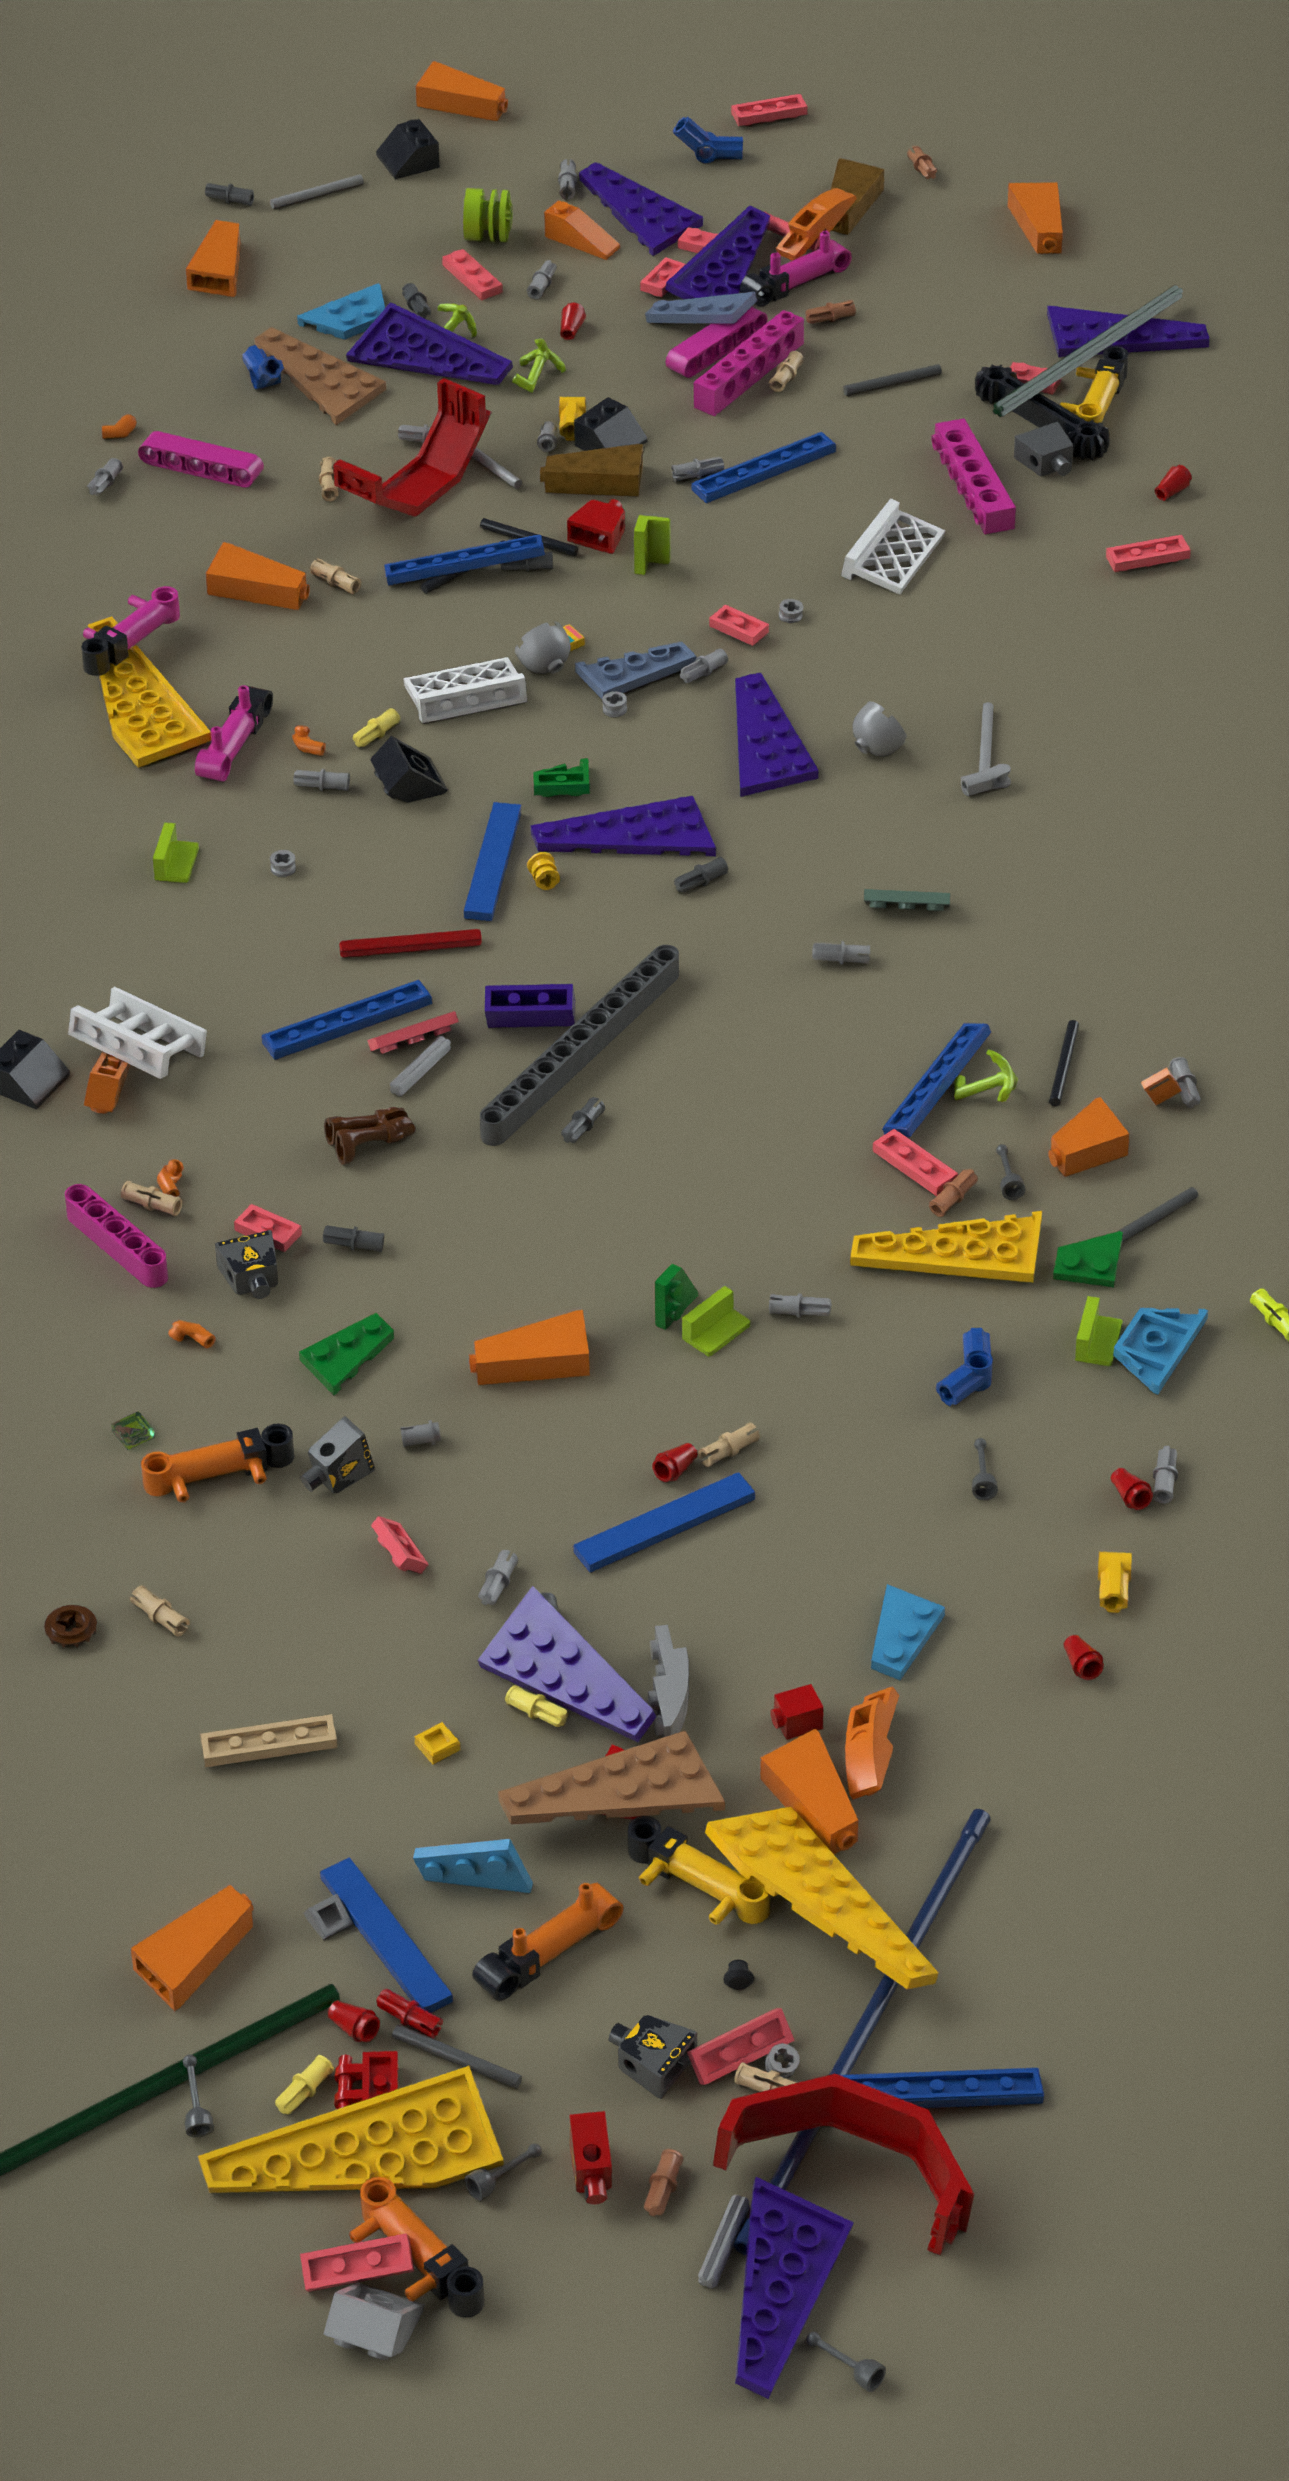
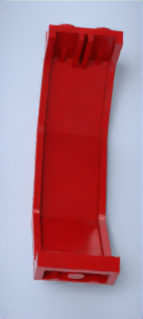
M441 379L437 382V415L418 455L382 484V477L339 459L333 464L334 485L375 504L417 517L461 481L492 413L485 408V395L448 379Z
M838 2074L806 2080L731 2100L718 2127L713 2166L726 2171L735 2151L742 2144L820 2126H831L908 2156L916 2163L938 2202L934 2213L936 2219L930 2232L932 2238L927 2251L941 2255L946 2243L953 2244L958 2229L967 2232L975 2194L928 2109Z

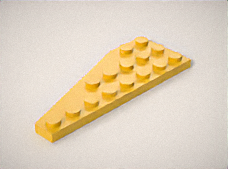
M110 616L88 624V627L99 631L106 625L112 628L118 623ZM137 645L128 650V658L117 666L110 663V670L104 675L99 676L113 739L138 768L212 741L211 731Z
M792 1807L725 1818L707 1823L705 1834L745 1878L751 1880L755 1877L764 1883V1891L773 1897L779 1894L790 1901L793 1911L832 1938L837 1934L849 1942L847 1946L849 1950L855 1954L863 1952L876 1961L875 1968L907 1990L936 1983L939 1972Z
M469 2066L198 2156L209 2193L360 2190L362 2184L373 2177L389 2179L393 2182L396 2189L437 2188L464 2179L466 2175L474 2170L481 2168L491 2170L504 2165L501 2151Z

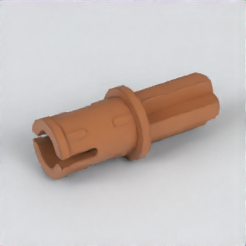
M912 146L915 153L909 149L907 156L913 162L915 170L921 172L926 179H935V174L938 170L932 164L931 157L925 154L919 146Z
M853 300L835 304L828 302L826 306L807 309L805 312L806 321L810 324L828 320L835 322L838 318L855 316L856 307L853 304Z
M965 1169L952 1182L944 1184L943 1191L929 1202V1208L933 1214L943 1217L955 1203L963 1201L964 1194L978 1181V1176L974 1173V1170Z
M663 2150L656 2173L650 2176L649 2183L651 2187L644 2204V2210L648 2211L650 2216L663 2215L671 2193L677 2189L676 2178L684 2157L676 2150Z

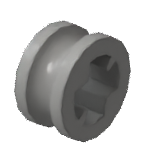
M786 599L780 603L779 618L781 621L795 623L802 619L803 604L800 601Z
M612 691L603 696V713L605 715L620 717L626 713L627 697L625 694Z
M278 850L271 854L270 867L273 875L288 877L295 872V855L292 852Z
M777 2044L771 2049L765 2059L767 2072L773 2070L779 2072L780 2077L788 2079L799 2065V2054L789 2044ZM779 2055L783 2056L784 2061L789 2062L786 2068H782L781 2062H775Z

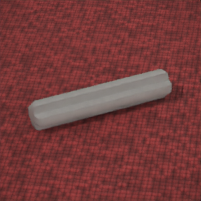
M443 1036L438 1037L390 1083L391 1093L402 1096L451 1050L450 1040L445 1039Z
M739 2195L731 2197L698 2274L700 2285L709 2288L717 2286L734 2242L748 2213L750 2203L748 2198Z

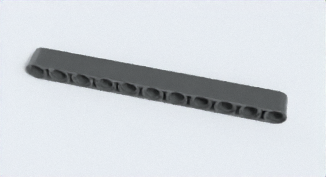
M672 945L656 947L480 1112V1138L482 1142L490 1146L504 1143L666 991L679 977L678 949Z

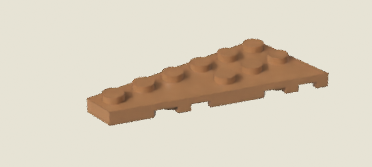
M270 327L254 338L255 345L259 349H263L267 357L274 356L276 359L282 360L284 370L281 373H287L290 376L291 382L310 401H315L319 404V409L324 414L328 413L335 425L386 391V381L273 327Z
M686 1731L498 1792V1801L510 1824L552 1822L555 1817L574 1816L575 1820H587V1815L606 1814V1818L659 1815L662 1810L681 1809L682 1813H693L695 1808L713 1807V1811L725 1810V1800Z

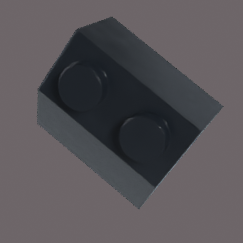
M412 119L405 123L397 124L376 151V156L395 180L440 168L439 142L420 119Z
M609 397L574 420V443L576 447L584 451L633 444L644 445L648 442L647 436L629 408Z
M390 736L370 759L375 768V775L384 784V792L392 799L399 798L409 803L442 795L448 791L431 758L393 736Z
M19 1029L0 1048V1095L37 1110L70 1076V1070L44 1039Z

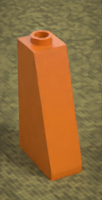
M432 61L416 85L417 107L498 121L508 108L505 88L439 62Z
M1058 182L1008 183V208L1036 253H1062L1063 230Z
M215 220L186 268L187 290L230 297L236 296L241 246L239 223Z
M227 542L222 543L206 572L207 595L299 610L303 601L309 597L310 586L306 584L305 572Z
M583 1310L572 1311L474 1341L475 1354H469L470 1373L477 1374L478 1385L590 1376L589 1349Z
M816 1729L761 1757L760 1780L785 1807H792L833 1854L848 1850L858 1842V1818L821 1735Z
M231 1885L227 1886L131 1948L133 1970L174 2011L178 2010L252 1929V1911L254 1908L251 1900L244 1893L240 1894Z

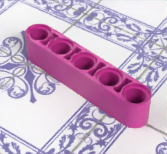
M751 307L734 324L711 323L669 351L665 361L667 368L686 378L693 377L733 351L767 324V315Z
M160 431L151 432L138 449L139 458L146 464L246 488L253 484L264 469L263 461L255 454Z
M74 1184L66 1189L67 1219L145 1286L157 1288L167 1282L166 1253L161 1247L90 1187L83 1184Z

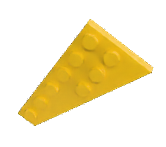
M1042 1211L1032 1212V1216L1017 1218L1016 1214L1005 1215L1004 1220L989 1222L982 1218L938 1224V1229L925 1231L922 1230V1227L910 1228V1233L894 1234L891 1231L855 1235L850 1256V1266L1033 1283Z

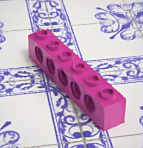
M785 310L781 311L694 381V408L716 416L786 359L790 352L796 351L804 344V318Z
M965 418L935 423V434L931 436L933 449L939 452L941 463L947 466L949 477L956 482L958 493L965 498L966 507L972 511L976 525H980L984 534L1015 529L1016 507Z

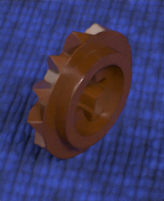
M79 1605L62 1606L52 1611L46 1618L44 1624L45 1634L50 1638L52 1644L60 1643L63 1649L68 1644H73L77 1648L80 1642L89 1643L91 1635L96 1634L97 1620L93 1612L86 1607ZM75 1621L76 1628H73L71 1631L66 1632V1628H69L71 1625H73Z

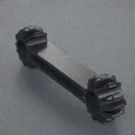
M991 364L990 367H982L975 377L976 396L981 397V401H990V404L998 402L1024 384L1018 380L1017 373L1013 372L1011 367L1004 368L1002 364L999 366ZM1040 393L1012 410L1039 428L1058 422L1073 444V457L1080 456L1082 460L1085 458L1093 460L1094 457L1101 458L1103 453L1108 452L1110 434L1108 428L1103 426V423H1095L1094 420L1087 422Z

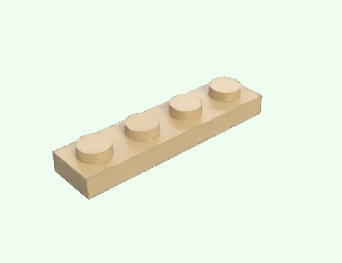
M332 1714L200 1734L205 1767L338 1748Z

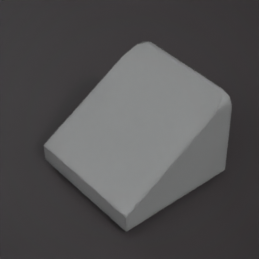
M338 1894L308 1908L303 1913L323 1940L353 1925Z

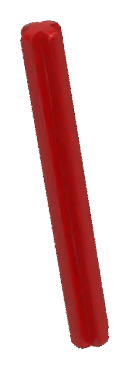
M480 929L342 940L339 943L341 957L346 958L472 947L481 945L482 936Z

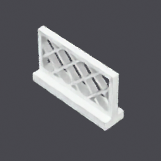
M890 498L846 555L841 576L851 580L854 575H857L900 595L942 540L945 530L898 510L900 502ZM902 521L910 525V527L900 528L898 522ZM921 533H929L935 537L923 539ZM914 534L916 537L915 540H906L904 535ZM897 536L899 540L897 542H888L886 537ZM921 547L923 552L912 553L910 548ZM903 549L905 554L895 555L893 550ZM886 551L888 556L877 557L875 552ZM899 562H910L911 567L901 568ZM889 563L893 564L894 569L885 570L881 565ZM875 565L877 570L869 571L863 567ZM899 576L901 581L898 584L889 580L888 577Z
M508 657L403 678L404 686L418 709L421 723L527 702L525 677L523 673H517Z

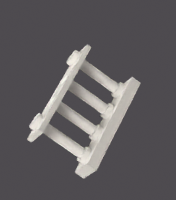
M117 987L111 988L109 1007L97 1013L79 1005L72 1008L68 1035L159 1079L168 1075L169 1060L172 1055L185 1050L198 1057L204 1056L207 1030ZM116 1017L124 1022L117 1024L109 1019ZM139 1028L147 1033L140 1035L132 1030ZM162 1039L170 1044L163 1046L155 1041Z

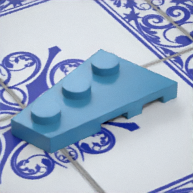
M510 1839L415 1848L413 1860L425 1881L531 1893L533 1882Z

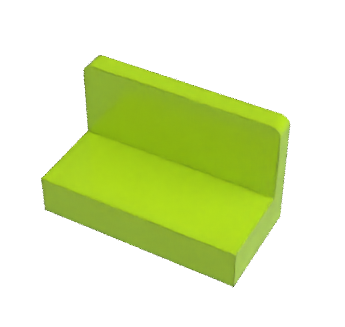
M638 516L634 529V574L645 575L649 562L670 563L671 538L669 518Z
M164 822L153 856L154 878L158 881L187 883L195 863L199 844L197 842L177 841L175 823Z
M723 1286L682 1317V1340L710 1357L750 1327V1320L734 1310V1291Z
M1088 1296L1076 1338L1075 1361L1112 1366L1114 1346L1119 1340L1123 1321L1122 1319L1099 1316L1100 1298Z

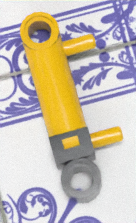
M1109 347L1103 351V359L1099 360L1095 369L1077 367L1076 376L1094 379L1083 403L1079 405L1061 402L1059 405L1087 422L1094 420L1095 423H1102L1114 395L1120 393L1124 380L1127 378L1128 351L1122 347Z
M640 1816L634 1818L629 1823L628 1854L635 1862L649 1863V1866L639 1876V1880L643 1885L649 1886L659 1875L666 1879L675 1875L721 1901L709 1914V1920L715 1925H719L733 1909H736L738 1918L749 1924L761 1923L768 1918L770 1914V1894L764 1891V1883L755 1877L748 1880L739 1872L688 1845V1836L670 1826L661 1833V1825L653 1817Z

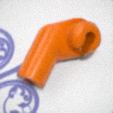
M127 414L115 425L102 426L103 439L127 437L137 425L136 418L133 415Z
M297 725L295 727V734H292V739L298 750L323 756L326 744L311 740L308 736L310 729L307 726Z
M170 1160L168 1165L164 1166L157 1176V1183L162 1192L178 1197L180 1194L175 1184L181 1178V1172L184 1169L182 1162L179 1160Z
M182 1320L172 1323L173 1327L168 1331V1335L178 1342H181L184 1336L188 1335L206 1349L212 1347L216 1340V1337L200 1324Z

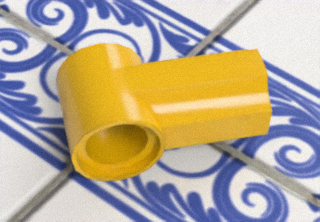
M586 397L559 398V432L568 441H574V420L586 412Z
M1099 1551L1100 1606L1104 1607L1107 1612L1119 1613L1120 1610L1128 1607V1582L1131 1581L1132 1553Z

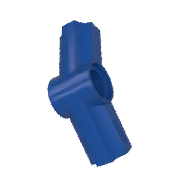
M683 117L673 129V134L695 152L697 160L701 163H711L715 159H743V137L715 136L712 132H705L689 117Z
M256 345L248 347L246 352L242 354V358L250 373L254 389L280 384V373L284 370L282 360H278L274 356L267 357L264 350L259 349Z
M971 1328L970 1331L963 1333L964 1364L936 1384V1392L948 1406L958 1404L974 1391H984L991 1386L993 1359L991 1356L990 1333L985 1332L982 1328Z

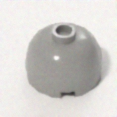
M547 622L533 628L521 638L524 642L519 648L516 645L515 654L528 670L534 673L546 674L549 672L556 673L564 667V663L570 654V639L559 622H554V626H550Z
M871 701L854 718L852 728L856 739L855 745L864 754L869 752L874 756L882 757L891 755L906 742L907 735L893 715L887 718L882 714L885 708Z

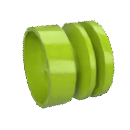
M467 188L463 210L464 240L482 241L484 230H488L491 242H495L497 231H499L500 242H508L513 222V204L510 191L502 190L500 201H498L497 189H493L490 200H486L484 189Z

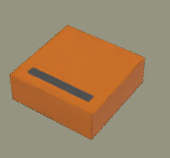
M1167 1067L1141 1082L1144 1090L1156 1106L1182 1091Z

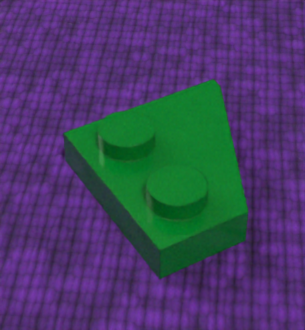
M588 758L580 759L579 766L567 769V765L564 763L550 769L533 772L534 796H581L583 794H590Z

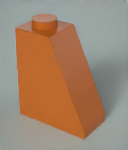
M1101 1097L1096 1098L1052 1136L1051 1150L1048 1153L1049 1160L1053 1167H1057L1064 1177L1128 1156L1129 1132Z

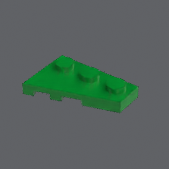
M376 1312L299 1351V1360L335 1396L341 1390V1384L347 1378L352 1379L357 1375L358 1368L366 1360H372L394 1339V1330Z

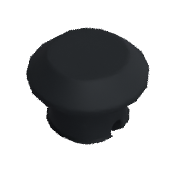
M736 1959L728 1964L729 1971L723 1977L724 1984L728 1987L742 1990L754 1982V1975L748 1970V1963L746 1961Z

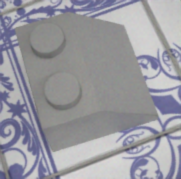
M358 2282L334 2293L323 2335L335 2338L334 2343L338 2346L351 2349L359 2346L368 2349L367 2354L371 2357L388 2360L389 2357L403 2352L423 2313L425 2304L416 2301L412 2302L407 2298Z

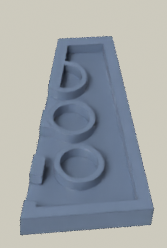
M755 292L675 301L661 300L655 302L645 313L647 323L734 324L757 302Z
M683 642L649 648L648 653L644 654L635 653L634 651L624 653V658L610 660L609 657L598 658L597 663L586 665L584 661L575 663V672L602 699L608 692L617 691L624 693L681 671L685 666L695 662L696 655Z

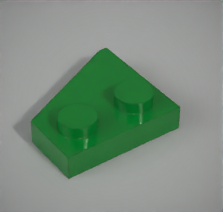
M1117 1231L1058 1247L1053 1279L1114 1288L1123 1232Z
M671 1264L655 1281V1326L664 1330L674 1321H678L684 1310L698 1296L697 1289L683 1268L675 1264Z

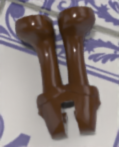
M397 1107L375 1110L373 1115L333 1116L326 1118L324 1121L326 1140L330 1146L335 1145L337 1158L342 1165L353 1161L355 1148L362 1143L369 1141L393 1143L414 1134L416 1131L415 1125L408 1117L405 1109Z

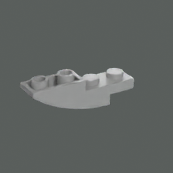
M668 1625L655 1626V1640H650L652 1660L658 1659L659 1664L655 1665L656 1677H653V1691H648L649 1706L656 1710L657 1713L653 1721L656 1736L662 1735V1738L681 1731L689 1701V1660L687 1648L673 1649Z

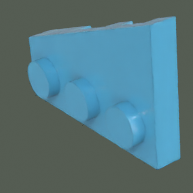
M887 1584L871 1659V1669L901 1680L944 1618L945 1607Z

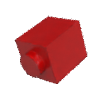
M812 1684L774 1694V1709L770 1711L774 1727L781 1729L786 1740L804 1735L814 1729L817 1731L823 1729L824 1707Z

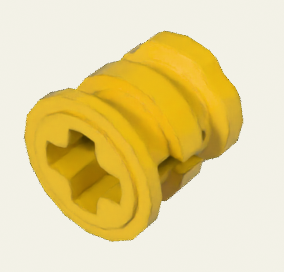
M539 852L528 860V871L532 874L538 888L550 890L560 882V875L557 871L554 857L550 853Z

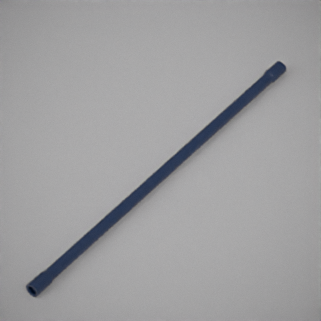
M974 1809L961 1831L957 1844L906 1934L917 1949L925 1938L974 1846L980 1841L991 1821L990 1815L982 1809ZM884 1974L829 2075H849L899 1985V1983ZM820 2127L797 2132L770 2181L771 2184L784 2190L787 2189ZM750 2217L746 2220L734 2242L735 2249L746 2256Z

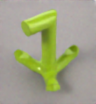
M455 303L438 305L437 311L454 312L443 328L453 332L459 323L465 320L471 337H476V324L466 305Z
M541 338L535 339L538 348L523 355L519 361L520 365L524 366L535 360L528 379L516 373L512 380V383L531 393L535 389L547 359L561 373L566 372L565 364L548 348L545 340Z
M988 1049L986 1054L991 1057L993 1063L1000 1067L1001 1071L997 1072L996 1075L967 1085L966 1078L963 1075H958L954 1080L955 1100H960L1001 1085L1003 1087L999 1091L997 1101L1005 1102L1009 1098L1011 1091L1015 1090L1018 1077L1013 1072L1009 1062L1002 1055Z

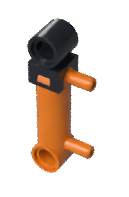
M278 1423L267 1426L261 1435L258 1428L236 1432L237 1439L171 1455L160 1451L149 1453L141 1461L144 1490L153 1496H164L174 1489L177 1500L179 1502H186L189 1499V1494L185 1484L244 1470L246 1476L252 1475L256 1484H263L267 1480L265 1472L268 1471L267 1465L274 1468H283L293 1462L295 1458L293 1431L287 1425Z
M583 1883L579 1886V1896L576 1902L526 1936L525 1929H514L513 1937L498 1946L499 1955L493 1952L479 1960L472 1973L473 1979L495 2000L503 2001L509 1998L517 1990L518 1986L522 1989L540 1976V1968L584 1937L596 1929L603 1931L615 1925L623 1913V1904L601 1884Z
M373 2177L363 2183L360 2189L362 2218L365 2222L350 2231V2239L354 2243H359L379 2229L387 2237L407 2233L410 2239L413 2264L424 2275L423 2278L405 2289L407 2299L413 2302L431 2290L440 2300L448 2296L449 2308L456 2316L468 2318L477 2315L484 2306L483 2276L480 2271L469 2267L468 2259L453 2244L447 2247L396 2194V2188L392 2181L384 2177Z

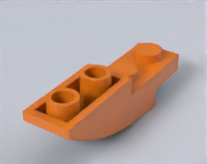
M834 188L814 198L788 223L790 231L776 247L777 253L792 261L802 257L822 231L830 233L857 200L856 196Z
M893 1686L867 1695L862 1704L851 1707L846 1732L845 1759L849 1795L853 1800L865 1795L871 1796L882 1788L894 1748L887 1738L899 1699V1694Z

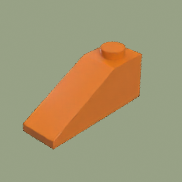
M558 200L544 212L546 238L605 260L620 249V243L578 207Z
M102 1051L90 1072L83 1106L91 1107L90 1109L96 1113L105 1114L113 1112L118 1103L130 1064Z

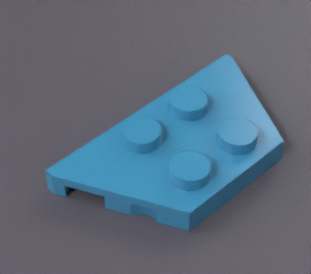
M379 283L297 315L298 325L304 327L309 323L317 326L318 332L332 334L334 337L344 340L365 332L385 309L381 285Z
M1140 1308L1115 1344L1113 1356L1153 1393L1158 1395L1206 1323L1208 1310L1198 1309V1314H1180L1179 1308H1167L1164 1310Z

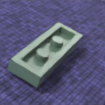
M864 889V902L870 903V908H887V903L898 904V909L915 910V905H927V910L944 911V906H950V893Z

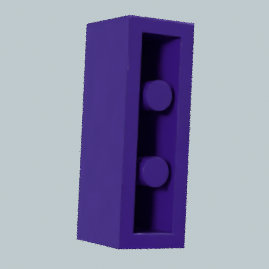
M573 984L485 986V1016L488 1028L572 1026L575 1024L576 1000Z

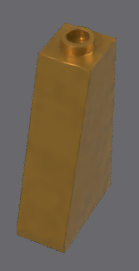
M843 158L838 159L831 189L838 188L853 194L857 200L831 231L846 235L850 234L883 192V168Z
M643 444L547 456L546 465L540 468V482H545V493L639 497L643 469Z

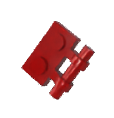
M398 2051L363 2052L362 2063L353 2064V2058L350 2055H341L338 2060V2066L335 2068V2081L338 2083V2092L334 2096L335 2108L340 2109L397 2090ZM362 2080V2089L352 2090V2083Z

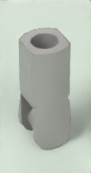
M998 764L987 770L961 777V789L966 796H970L991 789L1008 787L1011 784V780L1008 777L1011 768L1007 764Z

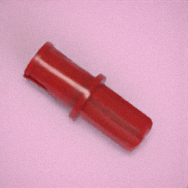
M383 1989L377 1997V2006L398 2018L401 2025H410L432 2039L441 2030V2027L437 2025H443V2019L419 2007V2003L416 2000L410 2002L389 1989Z

